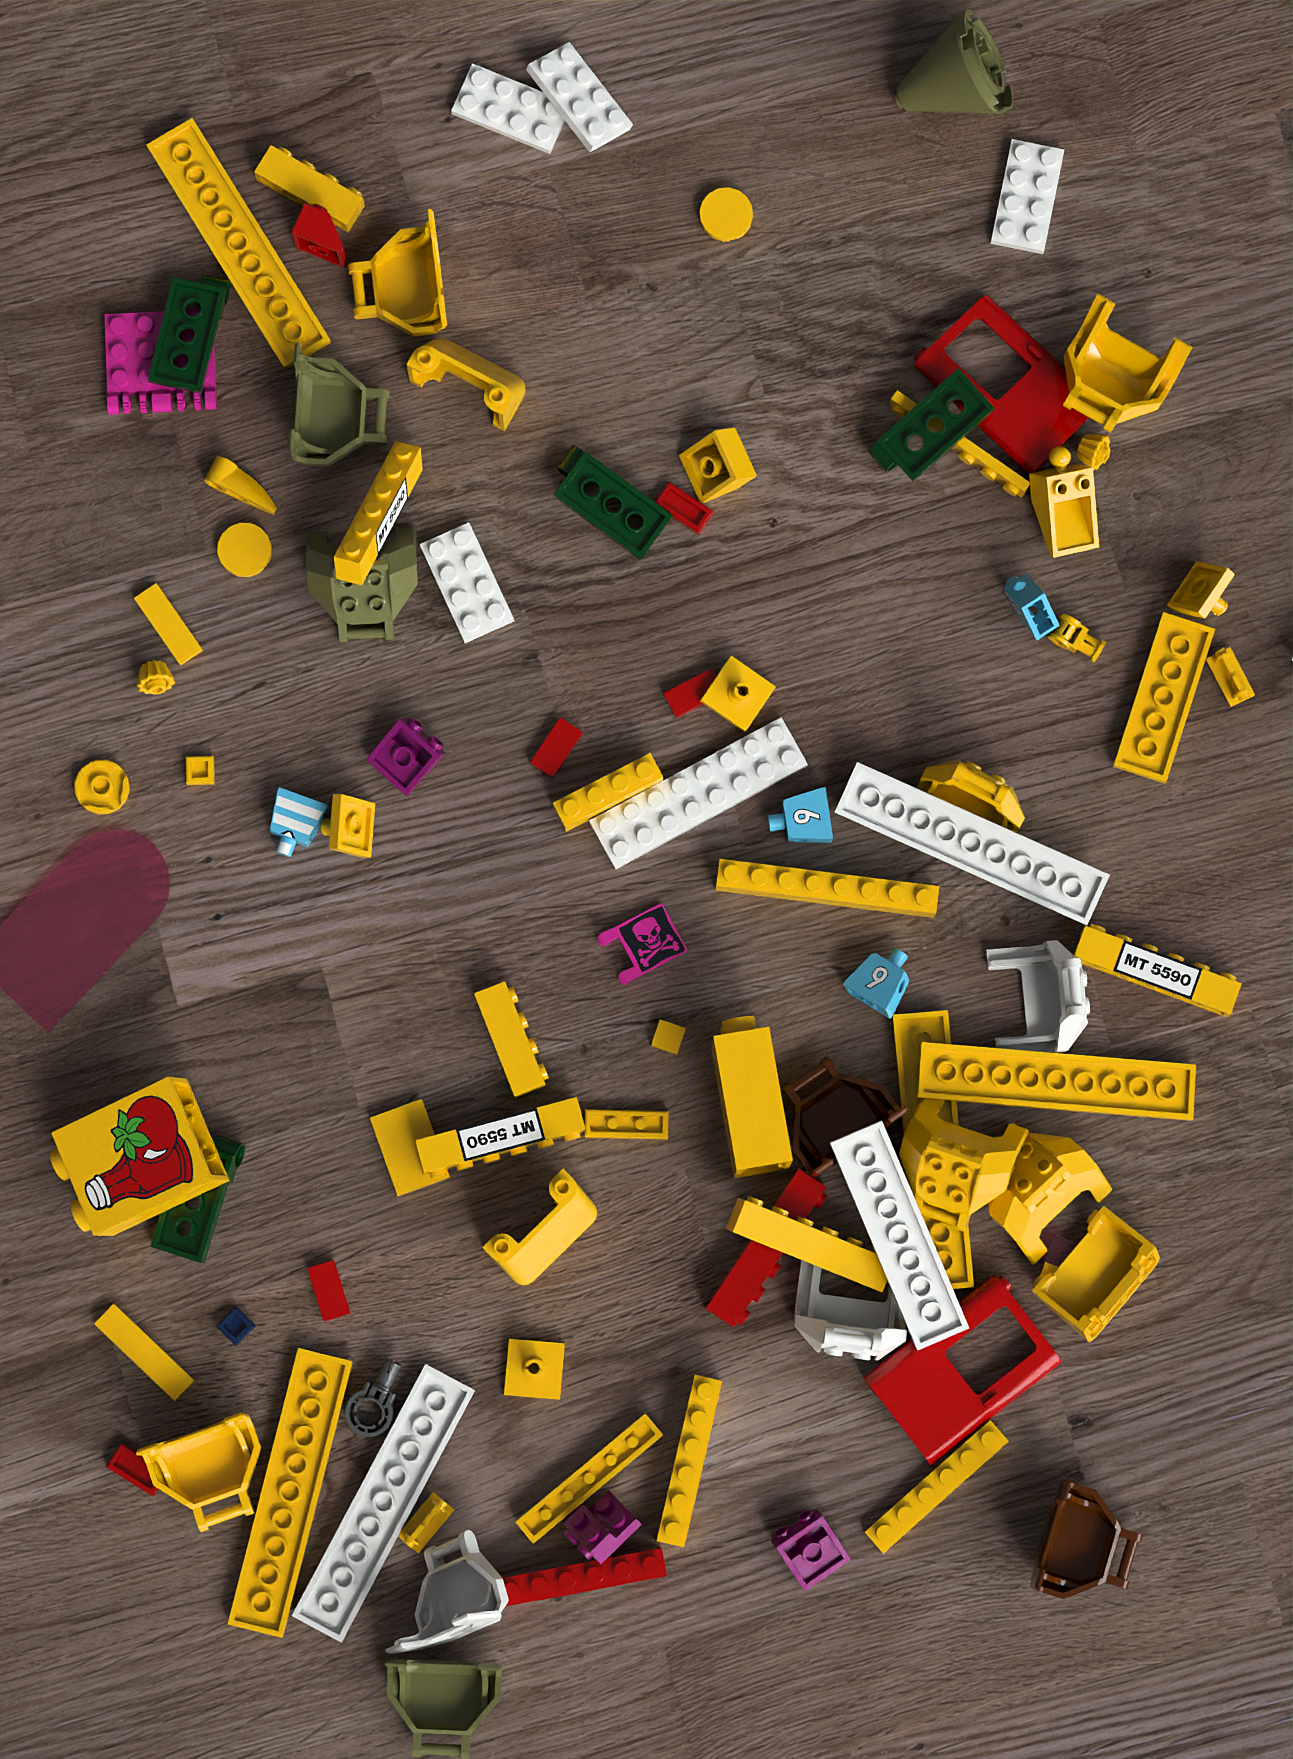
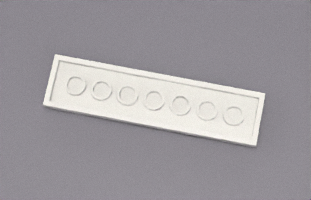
M781 717L589 820V823L616 870L802 770L808 764Z
M880 1120L829 1142L916 1349L920 1350L969 1329L883 1122Z

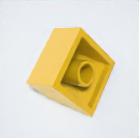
M735 427L715 430L679 455L701 503L708 502L738 489L757 476Z

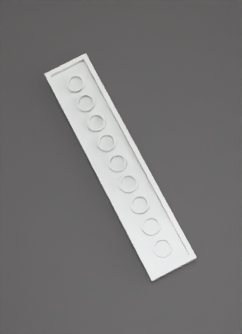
M859 762L856 763L835 810V813L1085 925L1088 924L1110 876L1106 872Z
M425 1364L292 1614L293 1617L339 1642H343L475 1390Z

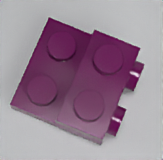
M407 717L399 719L366 759L405 796L411 794L421 780L434 769L446 754L442 750L443 743L435 736L431 735L428 737L421 731L424 728L423 725L413 717L410 719Z
M609 1490L589 1509L582 1504L562 1523L567 1528L564 1534L574 1545L578 1542L581 1543L577 1548L588 1560L593 1556L600 1564L642 1525Z
M817 1509L813 1512L812 1510L802 1512L797 1518V1523L790 1528L788 1526L779 1528L774 1533L775 1538L771 1540L804 1591L851 1560Z

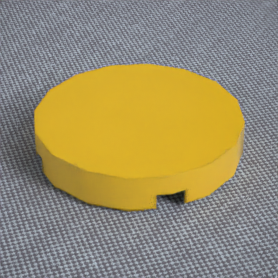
M729 187L718 188L710 192L702 201L699 212L700 222L705 233L713 239L722 242L731 241L736 238L739 239L744 236L750 229L753 220L752 205L747 196L739 190Z
M238 523L230 526L222 533L218 541L217 554L222 566L228 572L237 577H251L262 572L272 557V546L268 535L261 527L252 523Z
M106 759L90 762L78 772L74 782L75 795L79 803L89 812L98 815L110 814L119 810L126 802L130 792L129 779L125 771L118 764Z

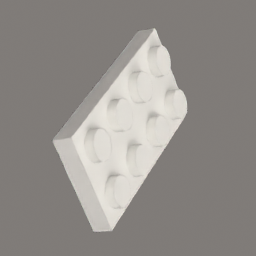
M570 42L528 64L527 72L589 152L624 134L633 126L632 122Z
M473 63L451 110L452 115L548 154H551L565 122L542 91Z
M1012 139L990 244L1039 254L1044 253L1064 149Z
M469 522L419 544L464 643L514 622L510 609Z

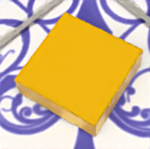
M214 756L186 757L187 785L215 784Z
M660 1019L651 1047L677 1055L686 1028Z

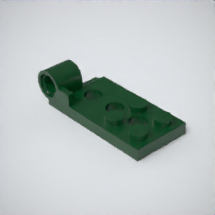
M207 275L202 276L200 283L172 278L148 377L149 383L202 394L219 321L222 320L224 307L229 298L230 280ZM190 304H198L201 307V311L196 316H189L186 313L187 307ZM190 329L194 331L195 336L190 342L182 341L180 334L183 330ZM179 355H185L189 359L188 364L183 368H178L174 365V359Z
M958 368L881 436L869 449L868 453L886 473L898 465L914 481L987 418L995 408ZM960 400L964 403V409L960 414H952L949 411V404L952 401ZM934 418H939L944 423L943 429L937 433L931 432L928 429L930 420ZM914 436H918L923 440V446L917 451H912L908 448V441Z
M571 446L556 467L566 478L553 496L639 560L643 558L673 516L589 453L576 446ZM588 482L596 484L598 494L594 497L587 496L583 491L584 484ZM613 498L619 502L620 510L617 513H610L606 509L605 503L608 499ZM630 515H638L642 520L641 528H630L627 523L628 517Z
M220 1135L213 1139L230 1181L198 1195L200 1204L194 1210L188 1206L186 1201L160 1213L150 1247L192 1261L205 1263L228 1184L233 1183L236 1170L243 1161L246 1148L245 1143ZM184 1220L189 1221L192 1226L191 1233L188 1236H183L179 1230L180 1224Z

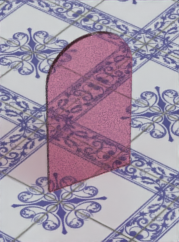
M123 830L104 831L90 836L81 842L0 926V988L47 1032L70 1011L156 921L164 910L170 892V875L167 864L155 847V844L138 834Z

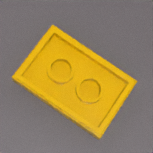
M422 1099L370 1117L398 1197L450 1178L447 1169V1174L430 1178V1174L423 1175L415 1147V1140L433 1136L435 1133Z

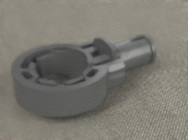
M384 1359L382 1368L369 1394L367 1395L372 1381L366 1380L362 1390L355 1393L346 1405L345 1417L347 1424L360 1436L374 1437L380 1435L389 1428L393 1421V1401L397 1393L392 1391L386 1404L384 1402L402 1365L398 1362L393 1363L389 1372L393 1362L392 1359ZM377 1391L382 1392L380 1397H376ZM361 1395L362 1399L357 1400V1397ZM371 1400L376 1402L382 1410V1417L378 1424H382L385 1417L387 1422L381 1429L370 1431L369 1429L376 1428L377 1424H364L360 1421L359 1416L355 1415L353 1417L357 1423L356 1425L351 1415L353 1403H356L353 1412H357L358 1406L362 1401Z

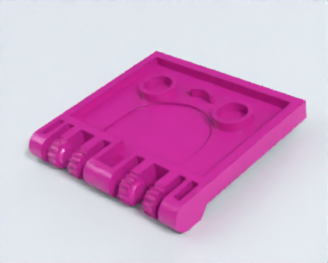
M201 309L186 310V313L189 316H196L200 313ZM164 311L104 314L108 415L120 414L119 395H122L124 414H130L132 410L130 395L139 394V409L141 413L148 412L147 394H152L153 413L172 412L173 392H177L178 411H185L186 401L184 392L189 391L148 382ZM190 329L183 330L180 334V339L184 342H190L193 340L195 333ZM215 342L203 387L206 410L217 409ZM179 355L174 359V365L178 368H183L188 364L189 359L185 355ZM194 393L193 406L195 410L202 409L201 394Z

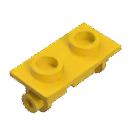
M1230 647L1220 649L1214 655L1206 658L1230 707L1255 696Z
M432 1492L404 1526L398 1537L419 1554L453 1513L454 1509Z

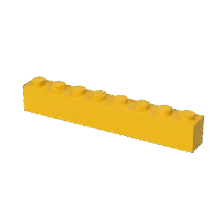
M720 859L716 891L934 918L937 911L939 886Z

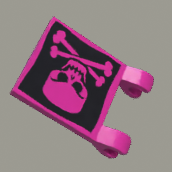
M662 903L599 934L597 938L601 947L619 939L634 967L621 972L618 976L621 985H626L688 952Z

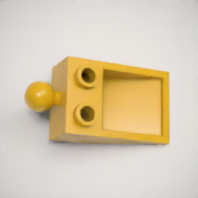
M1057 446L1050 451L1049 461L1055 468L1029 473L1031 501L1050 557L1052 558L1099 548L1093 467L1079 464L1068 465L1071 455L1069 450L1063 446Z

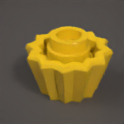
M1085 434L1077 449L1076 456H1078V459L1086 466L1093 467V471L1098 470L1099 466L1105 463L1110 455L1109 436Z
M153 660L142 664L137 680L138 690L145 694L151 693L155 695L171 689L175 681L166 663L161 662V660Z

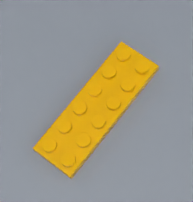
M1165 612L1162 613L1113 767L1163 784L1167 782L1215 632L1214 628Z

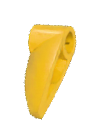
M220 456L215 457L204 479L207 485L269 514H275L277 507L256 480L239 469L232 461Z

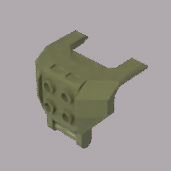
M297 342L294 347L293 362L296 370L293 429H289L288 449L293 461L305 466L329 467L364 445H387L385 422L387 401L390 400V391L366 388L335 359L306 356L303 354L300 342ZM367 400L376 401L374 434L365 433Z
M396 527L395 539L384 543L363 585L336 579L334 555L340 545L328 542V531L309 532L306 549L308 590L338 624L339 642L344 643L348 642L349 639L368 638L394 640L393 621L418 585L416 527ZM385 623V627L347 629V624Z
M389 1659L385 1663V1666H387L386 1696L413 1732L412 1757H421V1754L461 1756V1759H470L471 1734L501 1700L502 1666L499 1663L479 1661ZM423 1733L462 1735L461 1744L422 1743Z

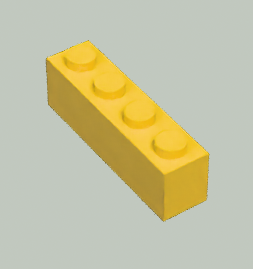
M271 145L254 171L256 180L302 207L304 204L310 206L318 204L326 208L334 225L349 233L365 207L364 199L361 197L362 194L353 187L348 186V188H345L338 184V179L328 173L322 175L315 171L316 167L310 162L296 160L287 149L283 147L277 149Z
M651 753L553 802V809L565 832L662 782L663 775Z
M504 981L474 993L515 1099L546 1087L544 1080L549 1077L544 1064H537L534 1054L539 1052L533 1037L528 1039L524 1031L529 1026L524 1013H517L514 1003L518 1002V998L513 986L507 987Z

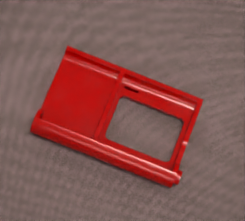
M987 294L980 298L928 349L923 347L913 358L916 361L914 367L936 388L958 368L965 374L995 408L978 427L1028 475L1029 473L1038 472L1049 460L1050 451L1057 446H1061L1089 419V417L1073 408L1069 410L1063 406L1069 395L1065 367ZM976 319L984 322L1030 366V370L1000 399H994L945 353V348ZM952 401L958 409L963 411L964 403L962 401Z
M994 1274L959 1302L969 1329L920 1350L916 1349L911 1339L863 1377L871 1391L882 1401L930 1466L1062 1363L1057 1353L1009 1291L1012 1287L1002 1275L998 1278ZM1005 1306L1033 1341L1035 1350L983 1392L975 1394L949 1361L946 1351L999 1308Z

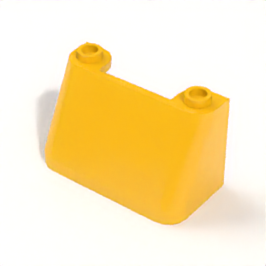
M442 337L436 338L417 348L406 364L410 382L421 388L429 380L441 382L447 371L485 391L484 402L487 408L494 413L493 426L503 431L508 427L526 392L525 383L519 376Z
M564 1169L551 1180L549 1185L550 1195L555 1200L554 1203L557 1206L519 1244L508 1234L502 1233L492 1237L482 1247L491 1259L519 1285L532 1283L596 1219L597 1209L595 1204Z
M1105 1206L1099 1211L1095 1210L1087 1219L1089 1224L1087 1228L1088 1233L1054 1273L1050 1272L1046 1275L1042 1273L1033 1283L1034 1289L1032 1290L1036 1297L1088 1342H1091L1099 1335L1152 1272L1160 1259L1156 1246Z

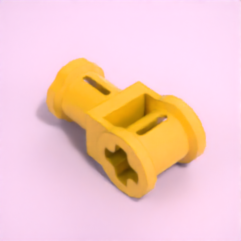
M1061 614L1060 626L1055 629L1054 633L1049 634L1048 639L1057 646L1074 654L1076 650L1084 653L1095 663L1107 642L1104 640L1100 642L1087 634L1089 629L1084 627L1075 618L1067 614ZM1066 628H1068L1066 634L1063 636V632Z

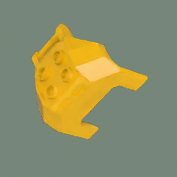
M428 209L429 221L425 222L424 226L400 229L370 261L355 262L348 265V271L352 275L356 307L353 309L355 319L378 317L412 336L436 334L447 326L434 212L431 209ZM372 273L375 305L366 306L363 274Z
M1097 294L1080 330L1063 356L1069 395L1063 406L1069 410L1071 408L1103 425V429L1111 433L1117 423L1159 409L1193 347L1175 337L1165 356L1158 357L1109 329L1106 322L1115 303Z
M960 759L926 767L916 787L1016 833L1025 819L1013 787L1006 785V780L995 774L990 776L982 772L981 767L969 761L963 763Z
M922 1099L910 1119L903 1137L899 1156L921 1215L956 1226L957 1230L965 1232L971 1214L1007 1189L1016 1157L1029 1134V1130L1009 1123L1002 1137L993 1138L941 1120L937 1114L944 1101ZM936 1207H939V1208L948 1210V1211H950V1212H947V1211L938 1209V1208H936Z
M1029 1133L1016 1157L1007 1189L988 1202L989 1214L1015 1240L1029 1262L1034 1265L1048 1252L1039 1238L1042 1229L1082 1191L1088 1190L1094 1200L1099 1203L1112 1191V1187L1097 1164L1071 1138Z
M240 1412L206 1428L168 1441L154 1443L137 1450V1456H143L153 1486L192 1509L200 1532L209 1530V1526L242 1514L246 1516L254 1514L247 1490L261 1451V1444L254 1424L248 1414ZM236 1494L239 1495L240 1504L205 1516L203 1506Z

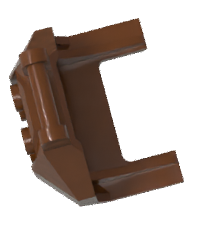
M827 1055L820 1059V1064L791 1084L786 1083L781 1087L794 1106L792 1151L813 1177L819 1176L838 1163L829 1142L880 1120L886 1129L900 1119L907 1110L906 1106L900 1108L884 1085L840 1074ZM828 1072L832 1080L804 1100H801L797 1093Z
M1070 1479L1063 1480L1059 1485L1049 1512L1036 1556L1030 1586L1033 1590L1061 1599L1069 1598L1103 1583L1128 1589L1130 1581H1127L1137 1545L1141 1543L1143 1535L1121 1528L1095 1489L1073 1483ZM1118 1537L1127 1539L1117 1576L1115 1577L1108 1575Z

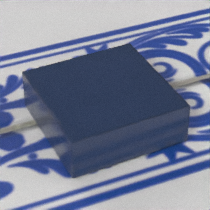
M235 1307L216 1327L237 1346L256 1326Z

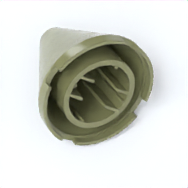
M967 9L953 18L897 86V93L894 94V98L900 109L904 108L908 112L1002 114L1012 109V88L1010 84L1005 86L1002 73L1007 72L1000 52L979 17L973 20L969 17V15L973 14L972 10Z

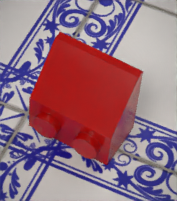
M304 204L292 230L296 249L346 268L347 261L344 248L332 218L327 213L328 210L318 204H313L312 206Z

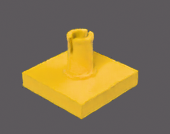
M1196 561L1167 606L1174 612L1204 619L1210 611L1214 615L1219 616L1228 607V603L1220 596L1235 574L1229 568Z
M730 656L700 699V702L741 731L746 732L776 686L733 656Z
M333 794L331 819L325 818L321 822L322 834L330 836L329 849L361 858H371L375 803L344 794Z
M509 1339L504 1395L560 1400L565 1343Z

